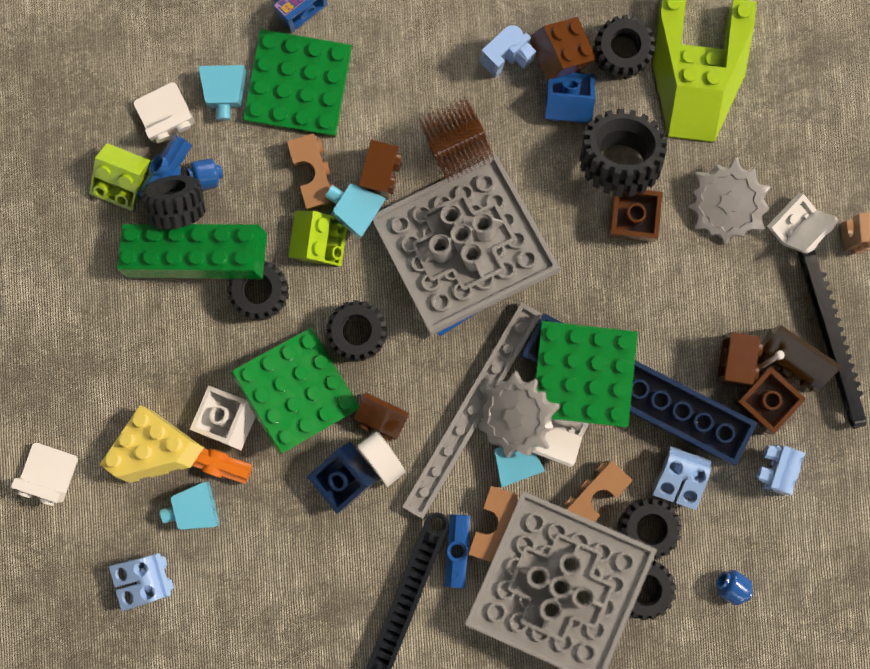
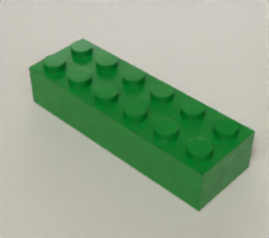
M122 224L117 270L128 278L263 279L267 233L259 224H191L177 229H158L157 227L150 226V224Z

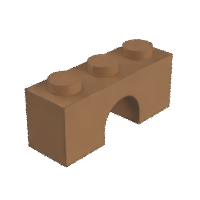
M313 133L287 141L295 168L307 165L315 170L314 179L310 183L300 186L307 211H314L334 205V202L325 197L331 186H334V183L329 184L327 179L331 172L328 162H322L320 153H324L321 139L316 140Z
M870 212L858 213L853 216V220H846L840 223L843 251H851V254H863L865 251H870Z
M603 461L594 470L597 474L590 481L587 478L578 488L581 492L575 498L570 496L562 507L595 522L600 515L592 507L591 500L593 495L599 490H606L613 497L617 498L633 481L613 461H608L607 463Z
M490 485L483 509L495 513L498 523L496 528L490 533H482L475 530L468 555L489 562L493 561L512 513L519 501L517 499L518 494Z

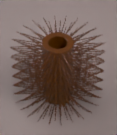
M464 98V102L462 100L459 101L461 105H455L462 107L446 109L453 110L447 111V114L446 111H442L445 113H437L440 114L438 115L440 117L432 120L431 115H428L431 121L427 122L428 120L420 123L422 124L421 127L427 138L429 148L448 181L449 177L446 172H449L450 177H453L451 167L454 170L453 172L457 173L455 175H458L455 168H458V171H462V168L467 169L464 168L466 164L467 167H471L469 166L471 164H468L472 162V165H476L473 164L475 163L473 161L476 160V163H480L478 159L485 161L482 158L483 156L486 157L485 159H489L487 158L489 155H491L490 157L494 156L493 151L488 146L490 144H488L484 129L477 115L475 116V113H473L474 110H471L473 107L471 108V105H468L470 102L468 103L469 100H466L467 98Z

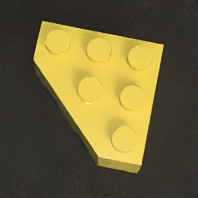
M140 405L100 465L115 477L132 483L145 477H156L168 474L169 471L190 468L204 447L154 411Z

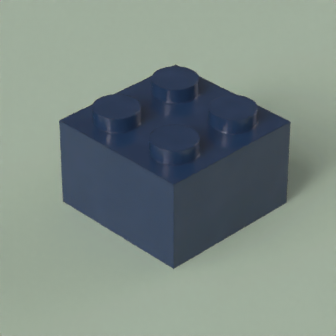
M351 442L338 448L307 476L336 514L350 506L380 479Z

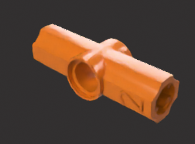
M203 448L192 464L193 467L200 468L205 473L220 478L223 476L243 484L247 483L253 466L211 448L209 450Z

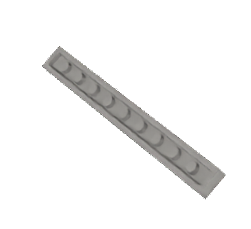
M521 302L405 501L404 509L421 519L424 518L484 415L483 405L488 401L486 387L495 388L501 380H504L542 313Z

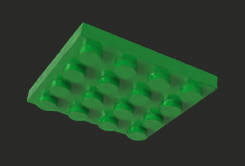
M260 29L244 121L336 137L352 45Z
M548 321L541 322L535 379L538 381L537 391L545 392L548 402L560 405L551 419L628 428L638 331Z
M312 327L234 369L230 373L279 456L354 413L359 408L358 403Z

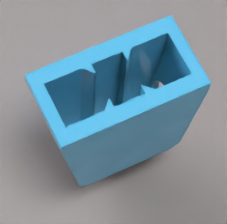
M244 65L199 66L205 104L208 108H216L217 120H230V108L241 107L246 79Z
M351 183L345 192L332 185L325 196L337 204L331 214L359 239H361L385 201L384 197Z
M501 446L494 449L501 487L545 471L533 452H531L530 456H526L515 451L510 458H507Z
M209 481L172 496V507L160 510L162 522L176 521L178 530L208 528L220 525Z

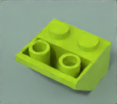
M106 143L95 157L89 194L133 211L139 199L137 193L147 178L150 160Z
M295 211L288 257L305 262L342 266L347 228L331 215L316 211Z

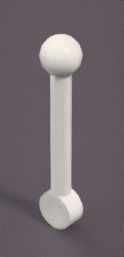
M777 351L773 357L760 365L756 364L759 367V374L767 365L777 359H783V351Z

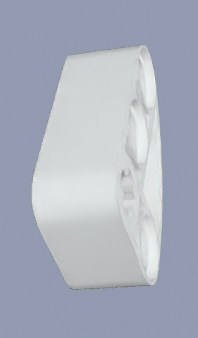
M376 431L357 446L358 452L387 488L406 473L398 458Z

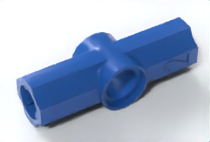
M174 134L163 153L152 159L149 166L150 174L137 194L141 197L142 190L146 188L145 186L155 180L180 175V165L191 149L192 144L179 135Z
M450 514L444 582L446 587L465 588L470 515ZM455 544L464 547V554L460 557H454L451 554L450 550Z

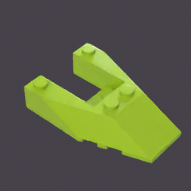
M659 0L652 69L656 78V87L660 96L667 136L670 138L714 143L745 77L755 24L757 1L732 0L728 6L724 49L681 44L686 0Z

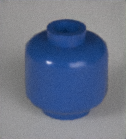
M211 158L193 161L190 164V168L186 170L187 176L199 180L202 190L218 187L219 179L223 178L221 166L216 165Z
M737 570L723 572L716 581L718 595L733 605H740L749 601L752 597V581Z

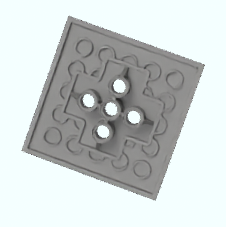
M497 154L458 172V175L454 174L453 177H449V181L445 178L378 211L372 220L431 335L560 272L557 261ZM450 218H456L455 221H448ZM483 226L488 227L486 230H479ZM464 236L467 238L464 241L458 240L460 237ZM441 247L446 248L441 252L436 251L438 248ZM471 256L478 257L475 260H468Z
M522 491L465 625L561 669H607L657 549ZM570 557L576 559L578 563L577 569L573 572L566 571L563 566L565 559ZM536 570H541L545 574V581L539 585L535 584L531 578L532 573ZM563 580L567 583L568 590L565 594L560 595L555 592L554 584L556 581ZM581 590L588 591L591 596L589 603L584 605L578 603L576 599L577 593ZM546 604H556L558 614L554 617H548L544 612Z

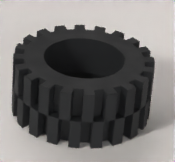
M618 109L617 114H613L612 110L605 111L604 117L599 114L595 117L594 122L590 121L584 133L579 162H581V171H585L584 177L586 180L593 179L592 186L596 189L603 186V192L607 194L611 190L616 191V196L622 197L623 192H627L629 197L635 196L636 190L642 194L646 192L647 186L652 188L655 185L656 180L660 177L665 160L667 138H664L665 133L663 129L657 130L658 123L655 120L650 123L648 122L649 116L642 114L641 117H638L635 110H630V114H625L624 109ZM613 145L627 146L638 152L643 162L636 165L618 164L607 159L601 151Z

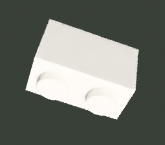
M208 386L190 430L242 450L256 415L246 399Z

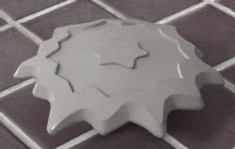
M736 157L728 167L716 165L708 173H694L698 183L697 187L692 190L695 200L687 205L697 215L693 225L694 229L708 230L710 236L717 235L721 237L724 245L728 244L732 236L743 237L748 230L765 229L762 215L769 210V207L764 198L771 187L758 183L755 169H742Z
M517 371L513 372L508 381L501 380L497 387H486L488 401L483 405L484 415L478 425L480 430L487 433L489 443L501 446L507 458H510L515 451L530 456L535 447L549 449L545 435L553 429L551 417L560 407L558 403L548 402L545 392L537 391L538 381L536 379L527 383L523 382Z

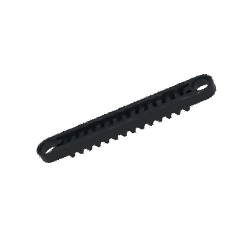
M815 250L807 254L798 251V258L828 356L841 365V368L834 376L849 424L853 429L864 427L867 422L860 396L864 393L857 390L861 383L854 380L858 374L852 372L855 364L849 363L852 355L846 354L849 345L843 344L847 339L846 336H841L840 334L844 328L837 325L841 318L835 317V314L838 312V309L832 308L835 300L829 299L833 292L826 289L830 285V282L823 279L827 276V273L821 272Z
M431 513L424 522L366 669H392L448 530V519L442 513ZM436 517L442 519L444 523L443 528L440 531H433L430 528L431 519Z

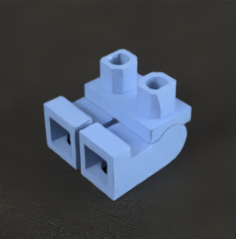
M511 25L506 27L482 49L479 63L496 78L502 73L505 60L510 64L516 61L524 69L534 60L533 56L536 54V50L529 44L531 37L527 33L523 35L519 27Z
M766 446L763 458L771 460L769 465L772 468L760 467L756 479L763 482L762 488L781 495H793V488L798 479L801 463L806 453L787 446Z
M670 447L662 469L654 481L653 495L671 502L676 497L677 504L697 510L710 476L711 460L697 454L693 455L682 451V449L677 447ZM661 489L669 491L670 493H665Z
M160 553L109 566L115 587L137 581V584L116 590L121 611L171 595L170 591L174 589L172 580L166 578L164 569H166L167 561L164 556H160ZM120 568H123L125 581L119 577L118 571ZM126 591L130 593L132 604H129L125 599Z

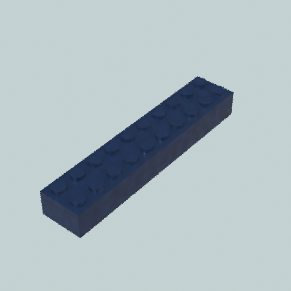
M545 313L542 314L521 355V358L537 365L541 322L563 323ZM635 360L630 414L731 466H736L757 422Z

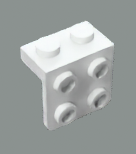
M173 82L134 101V106L146 128L145 132L153 144L166 141L170 138V135L184 132L191 125L195 124L177 85Z
M798 193L767 227L783 246L807 254L816 249L818 243L827 234L832 232L834 226L838 223V219L834 215L816 210L804 194Z
M551 419L553 429L545 435L549 449L535 447L532 452L572 467L576 461L582 437L590 423Z
M34 443L21 478H14L11 487L18 489L17 494L28 498H31L32 495L41 497L40 502L53 506L54 503L63 502L78 458L75 455Z

